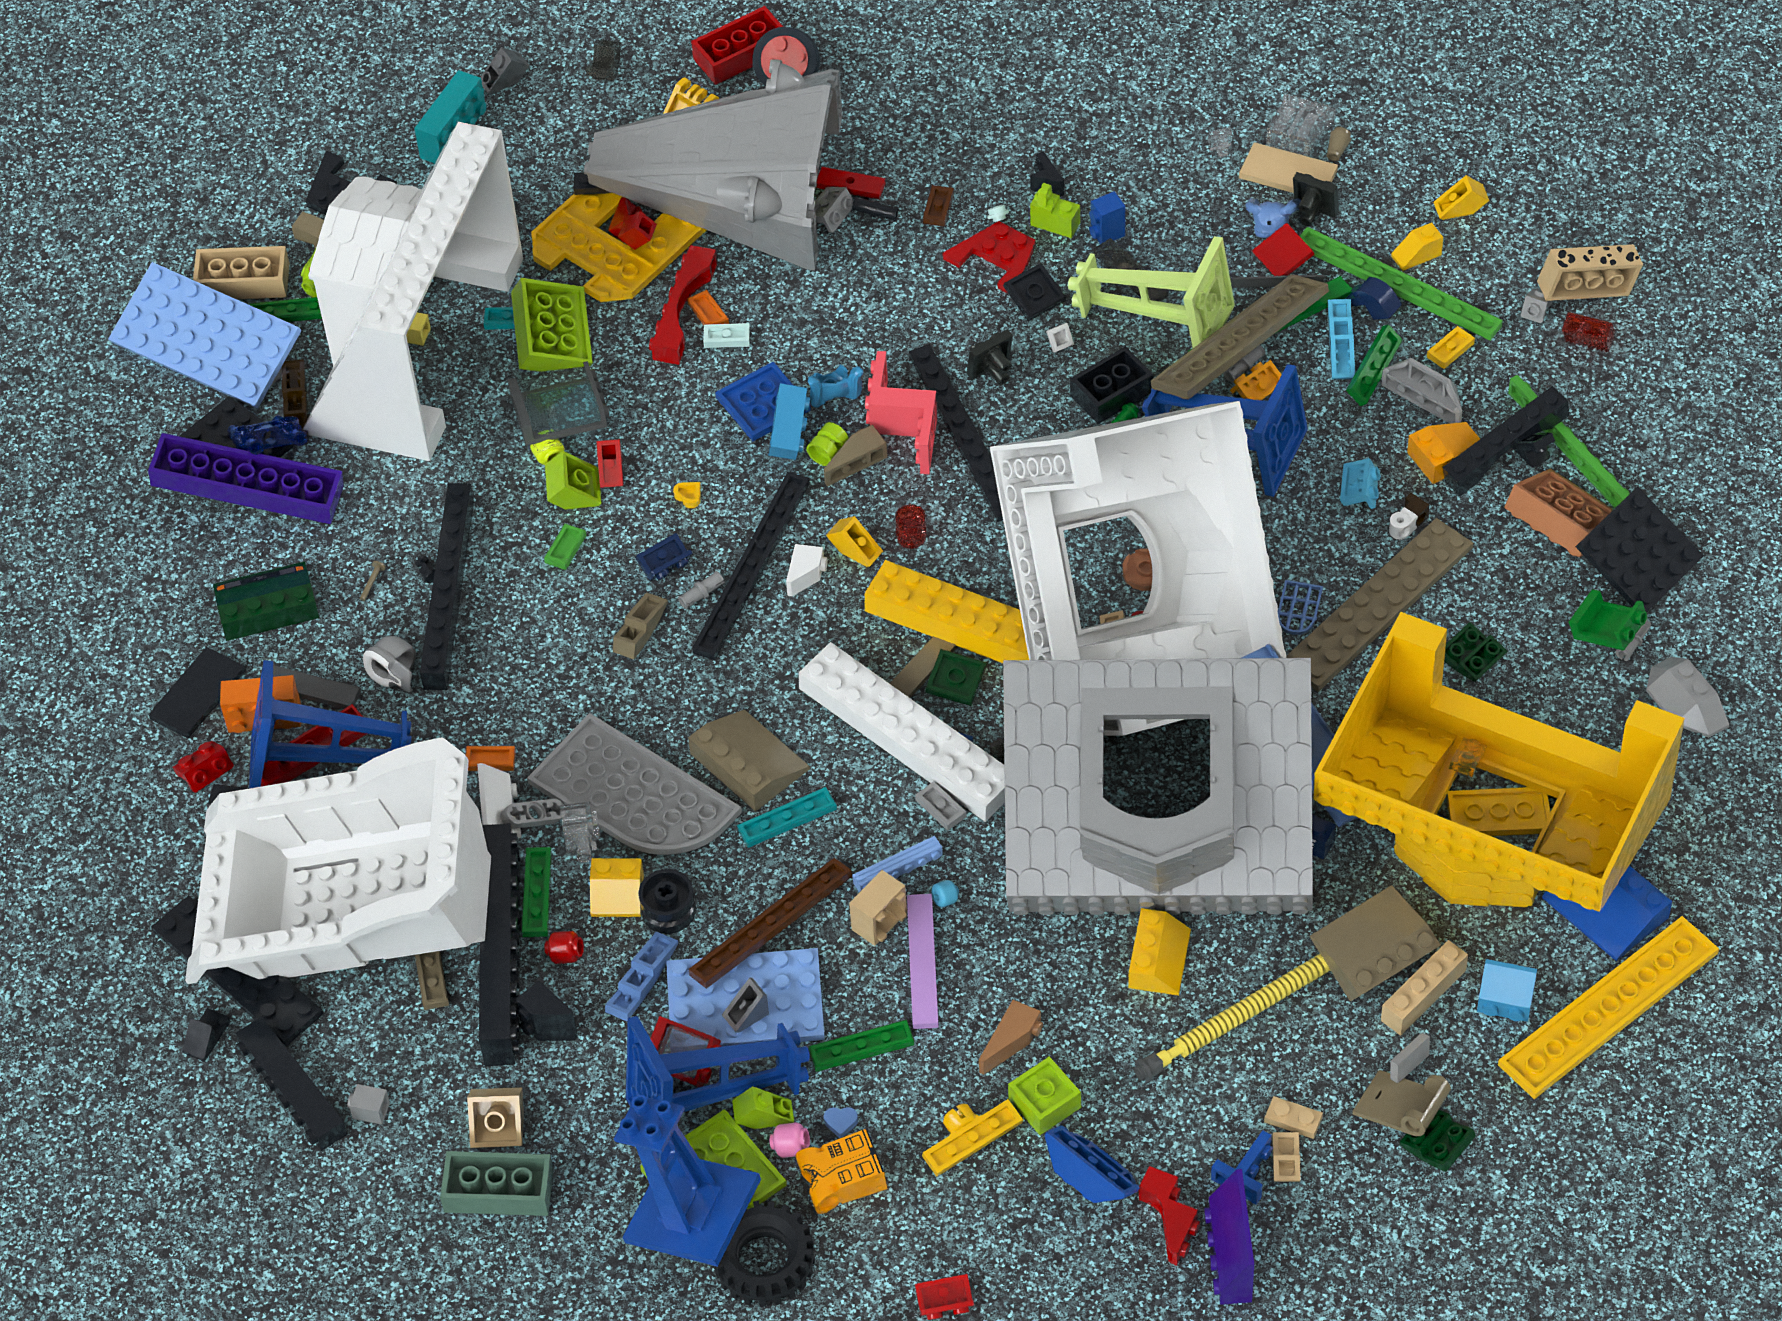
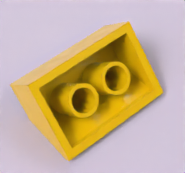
M1141 908L1129 967L1128 988L1179 996L1191 929L1165 911Z

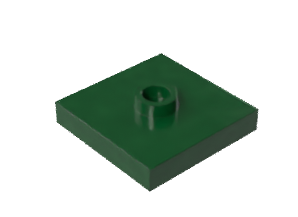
M940 649L925 688V693L972 706L987 662Z

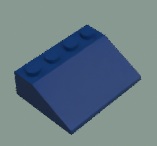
M1630 865L1600 912L1586 909L1570 900L1560 899L1555 894L1547 891L1542 896L1548 904L1615 961H1618L1665 922L1670 916L1672 901Z

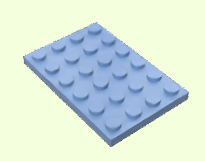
M818 948L753 953L707 989L691 978L688 970L702 958L666 961L669 1020L721 1040V1047L777 1040L778 1023H783L788 1032L797 1031L800 1036V1042L825 1040ZM749 977H751L767 995L769 1015L743 1031L736 1033L722 1014ZM674 1029L670 1035L671 1053L706 1049L708 1045L706 1041Z

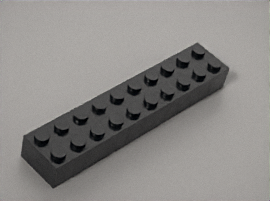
M511 823L482 825L487 850L491 855L485 941L480 942L479 1043L485 1066L515 1065V1055L520 1054V1042L517 1039V1032H520V1019L517 1017L516 998L519 997L517 989H520L519 973L517 974V967H520V953L517 946H520V931H518L520 910L518 909V903H520L521 898L518 882L521 881L518 862L521 861L520 847H518L517 833L512 832Z

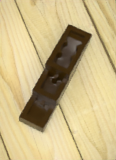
M305 360L284 361L282 365V395L285 437L292 443L309 441L308 430H303L308 420Z

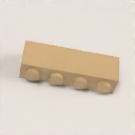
M1448 940L1382 1005L1381 1021L1401 1036L1466 971L1468 954Z

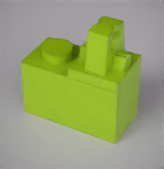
M1043 183L1030 204L1031 226L1072 238L1080 224V205L1060 199V195L1052 193L1051 185Z

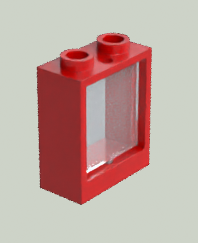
M659 1016L650 1038L659 1055L721 1047V1040L661 1016ZM711 1067L670 1075L696 1087H702L709 1082L712 1070L710 1069Z

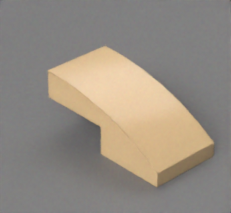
M1273 1132L1274 1182H1300L1299 1132Z

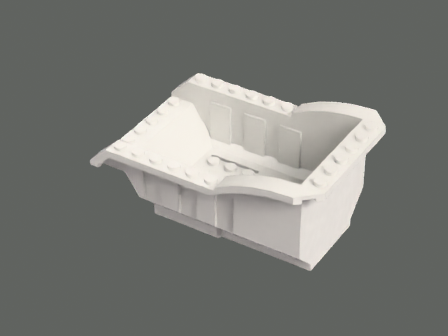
M441 737L389 751L359 766L357 771L220 793L206 810L204 826L206 842L192 955L188 958L185 979L187 984L197 983L206 970L222 967L232 968L257 979L274 975L290 978L366 966L369 960L391 959L467 947L471 943L485 941L491 855L487 850L479 809L466 791L469 762L466 755Z

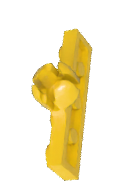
M1009 1099L980 1116L974 1114L968 1104H960L956 1106L959 1110L951 1109L944 1116L943 1124L950 1135L922 1153V1157L936 1177L1022 1124V1117Z

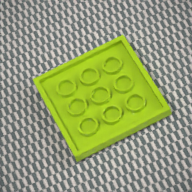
M725 1109L685 1135V1138L699 1159L759 1173L761 1181L747 1209L754 1207L753 1201H759V1204H761L787 1186L785 1178L742 1128L735 1123V1120ZM641 1165V1166H640L641 1172H642V1173L645 1175V1177L647 1178L646 1173H645L644 1168H643V1165Z

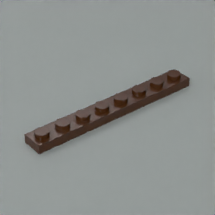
M833 858L688 969L689 976L707 989L852 877V870L836 858Z

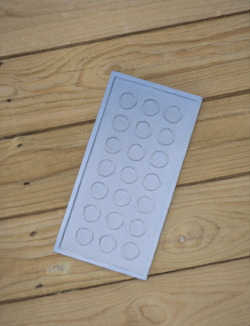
M152 262L108 340L258 409L302 330L291 323Z

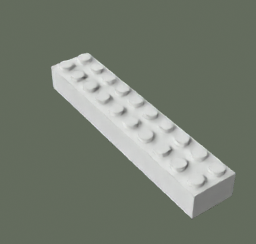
M830 642L799 672L800 690L930 783L934 781L952 799L984 822L1005 803L1004 764Z

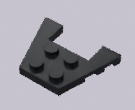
M329 151L325 152L306 198L307 207L326 215L329 205L351 183L334 175L343 166V157ZM381 174L376 179L397 184V181Z

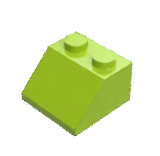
M563 450L545 464L548 502L565 510L595 507L601 504L598 467Z

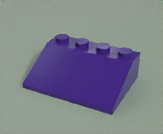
M1236 1169L1209 1197L1208 1208H1204L1205 1224L1210 1223L1211 1231H1207L1208 1247H1213L1214 1255H1210L1211 1271H1216L1217 1279H1213L1214 1295H1219L1220 1305L1250 1303L1253 1296L1254 1257L1242 1169Z

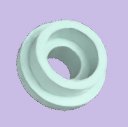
M1005 205L988 209L989 215H987V218L993 219V222L1006 219L1005 214H1008L1009 210L1005 208Z

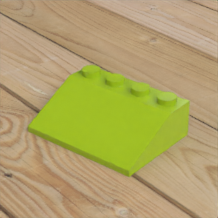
M520 278L511 291L519 369L538 372L584 367L583 362L586 361L591 366L593 362L584 287Z

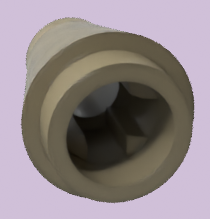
M1336 127L1331 131L1326 155L1328 159L1332 161L1339 160L1351 142L1349 130L1343 127Z

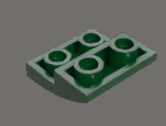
M1469 622L1446 644L1444 662L1461 675L1476 682L1508 651L1492 635L1484 636Z
M1438 1110L1422 1136H1413L1406 1133L1399 1143L1400 1146L1420 1160L1447 1172L1476 1137L1474 1129L1452 1121L1449 1113Z

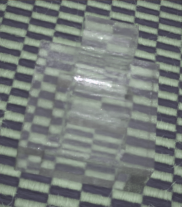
M1230 127L1211 131L1208 134V148L1210 151L1216 150L1219 157L1228 156L1227 149L1231 146L1233 135Z

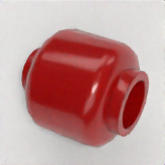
M575 931L553 932L549 940L545 942L544 950L545 954L550 957L554 964L575 963L583 955L584 944L582 938L578 937Z

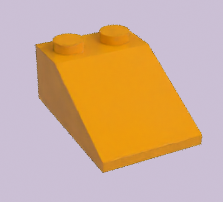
M1467 422L1431 425L1409 435L1407 453L1431 483L1435 484L1444 479L1443 466L1479 441L1480 438Z

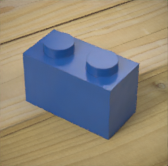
M1115 191L1092 200L1091 211H1089L1091 219L1089 231L1091 236L1097 239L1101 246L1124 237L1125 205Z

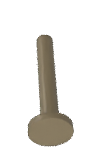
M373 561L372 563L374 570L359 598L362 601L366 600L379 571H384L386 568L379 561Z

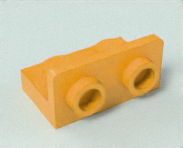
M1271 360L1264 365L1262 362H1259L1250 369L1252 373L1247 377L1245 374H1242L1233 381L1235 386L1230 391L1232 394L1237 391L1244 399L1263 400L1273 393L1282 374Z

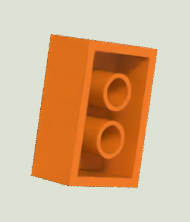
M294 675L273 677L272 697L275 700L301 705ZM261 678L221 681L220 706L228 733L252 731ZM281 719L276 720L274 729L301 727L299 722Z

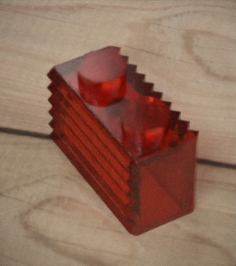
M1571 312L1567 313L1562 327L1566 342L1569 341L1570 344L1574 342L1575 345L1579 344V346L1583 345V347L1587 346L1588 348L1592 347V349L1596 348V350H1605V352L1609 351L1615 335L1613 323Z

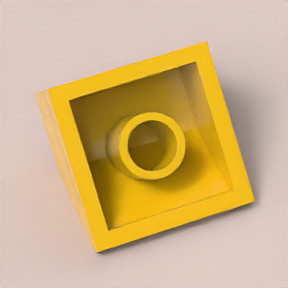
M641 858L591 859V917H641L638 896L640 884L644 880Z

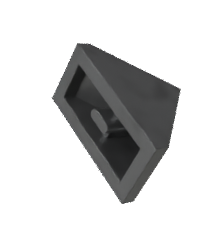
M749 977L722 1016L733 1030L739 1033L769 1015L767 995L757 982Z

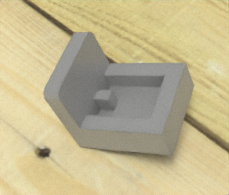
M1540 288L1532 289L1525 297L1521 317L1542 323L1546 310L1552 305L1553 301H1546Z

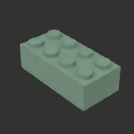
M446 1151L440 1194L444 1213L548 1216L554 1173L551 1154Z

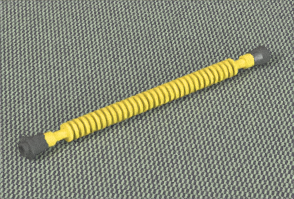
M1321 954L1316 955L1309 961L1294 968L1293 971H1289L1287 974L1266 985V987L1264 986L1261 990L1252 993L1250 996L1234 1004V1006L1219 1013L1218 1016L1212 1017L1207 1022L1175 1039V1046L1169 1050H1162L1157 1054L1153 1052L1143 1059L1138 1058L1135 1060V1067H1133L1135 1075L1139 1080L1149 1083L1155 1075L1164 1071V1067L1172 1063V1059L1179 1055L1184 1058L1187 1057L1189 1054L1194 1053V1051L1204 1047L1205 1044H1209L1211 1041L1232 1030V1028L1234 1029L1243 1022H1246L1254 1017V1015L1256 1016L1259 1012L1264 1011L1331 970Z

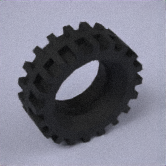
M753 1201L754 1207L746 1209L718 1267L714 1266L715 1274L720 1279L721 1287L724 1291L729 1289L731 1297L735 1300L742 1296L746 1305H751L752 1300L759 1301L760 1307H766V1301L774 1300L775 1305L782 1304L781 1297L787 1295L791 1300L795 1297V1289L799 1287L803 1290L806 1287V1277L811 1278L813 1274L812 1264H815L813 1238L810 1235L807 1222L802 1223L801 1215L798 1212L792 1215L789 1206L784 1204L781 1209L775 1207V1201H769L768 1206H760L759 1201ZM761 1237L775 1238L787 1247V1262L775 1273L767 1275L752 1274L746 1271L740 1264V1251L744 1245L753 1239Z

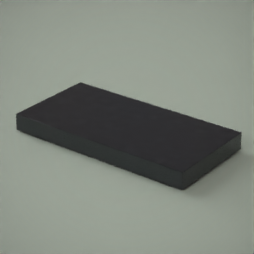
M206 647L148 714L149 718L189 739L220 702L221 681L239 680L246 671L245 666Z

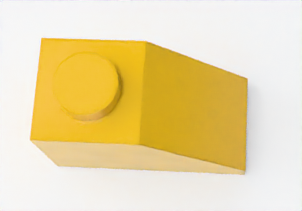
M1465 175L1433 203L1439 218L1445 220L1472 215L1489 201L1483 184Z
M1432 222L1421 226L1408 234L1391 253V257L1402 271L1442 255L1443 236Z
M855 516L840 519L826 534L840 553L866 567H870L883 552Z

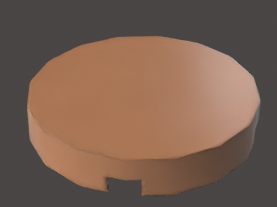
M1135 550V553L1126 556L1122 564L1123 578L1134 589L1151 591L1152 562L1149 550Z

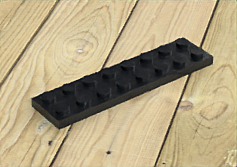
M189 895L151 926L153 933L187 962L188 958L192 955L198 903ZM229 967L209 969L203 974L204 977L254 1020L262 1017L285 1047L323 1015L322 1009L284 976L274 975L257 979Z

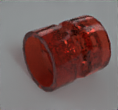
M912 504L899 508L895 514L897 542L909 549L920 547L924 544L927 537L924 510Z

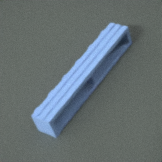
M935 836L928 838L853 874V884L858 892H860L881 870L897 879L899 876L909 873L919 866H924L928 862L940 858L943 855L942 846Z

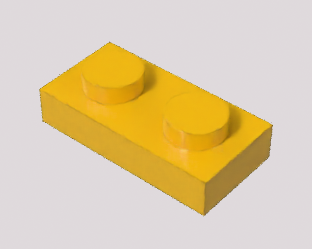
M1457 326L1427 351V358L1445 369L1474 345L1475 338Z

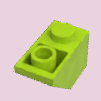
M752 1086L732 1100L734 1120L737 1124L752 1129L776 1127L780 1124L794 1123L792 1101L788 1098Z

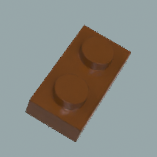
M932 185L923 215V224L945 227L954 196V188Z

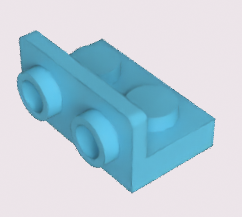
M1370 458L1343 465L1340 501L1343 506L1366 502L1370 509L1376 508V499L1379 497L1378 480H1380L1381 475L1379 468L1374 466Z

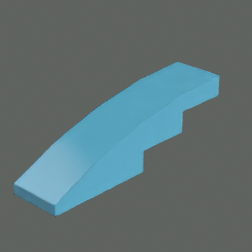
M1351 299L1328 300L1332 379H1352L1355 375Z

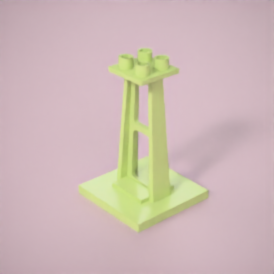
M1214 236L1196 273L1097 268L1095 254L1090 253L1086 262L1079 261L1077 263L1076 273L1079 276L1070 277L1068 281V289L1076 291L1072 297V306L1080 308L1081 317L1086 318L1094 304L1188 325L1193 348L1225 325L1235 306L1223 237ZM1101 282L1137 286L1141 299L1101 292ZM1147 287L1187 291L1183 298L1184 305L1150 300Z

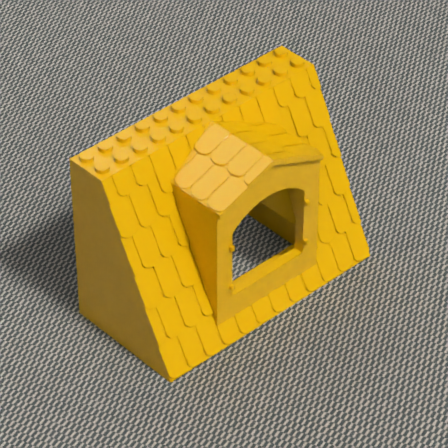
M1400 612L1315 771L1313 800L1323 806H1330L1341 810L1346 815H1353L1364 819L1369 824L1387 828L1390 832L1394 833V852L1396 856L1421 876L1428 886L1450 904L1528 907L1533 905L1538 891L1545 890L1555 894L1560 899L1570 900L1586 909L1600 912L1671 798L1685 718L1636 700L1625 723L1620 753L1442 685L1447 629ZM1463 762L1557 798L1531 852L1437 816Z

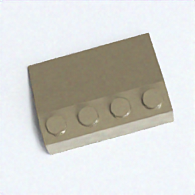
M745 709L706 723L688 737L690 754L755 812L810 770V766Z
M1392 885L1309 936L1349 1001L1360 997L1441 946L1424 919Z

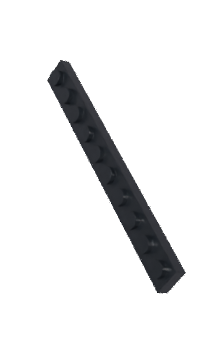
M928 344L909 351V358L926 390L936 391L937 410L997 522L1002 521L1003 516L992 458L931 345Z
M787 472L693 645V654L715 660L806 492L810 484L809 478Z

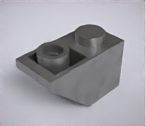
M501 47L480 77L482 86L488 94L492 95L518 83L530 65L519 52Z

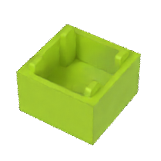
M1050 1056L1008 1083L1009 1101L1039 1135H1042L1081 1108V1091Z

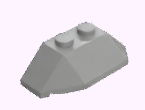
M1413 358L1383 369L1382 386L1450 424L1461 423L1462 407L1457 387L1449 378Z
M1671 656L1651 667L1646 692L1662 710L1685 718L1683 729L1702 733V736L1709 738L1729 728V722L1718 693L1689 659Z

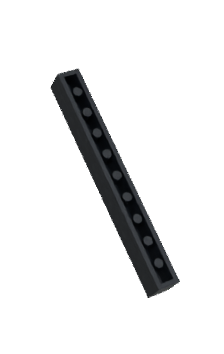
M448 483L420 667L423 690L448 689L474 507V497L470 483Z

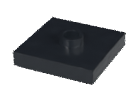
M1042 263L1006 281L1003 285L1027 321L1066 301V296Z

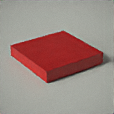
M1288 223L1284 224L1252 250L1256 258L1273 276H1288L1315 255L1313 250Z

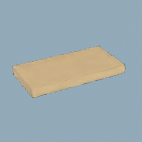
M1254 142L1239 172V178L1294 193L1293 177L1296 172L1310 174L1316 179L1332 182L1338 170V165Z

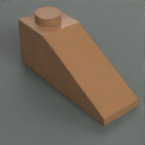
M1012 1000L979 1058V1073L986 1074L1028 1046L1034 1036H1039L1043 1027L1040 1010Z

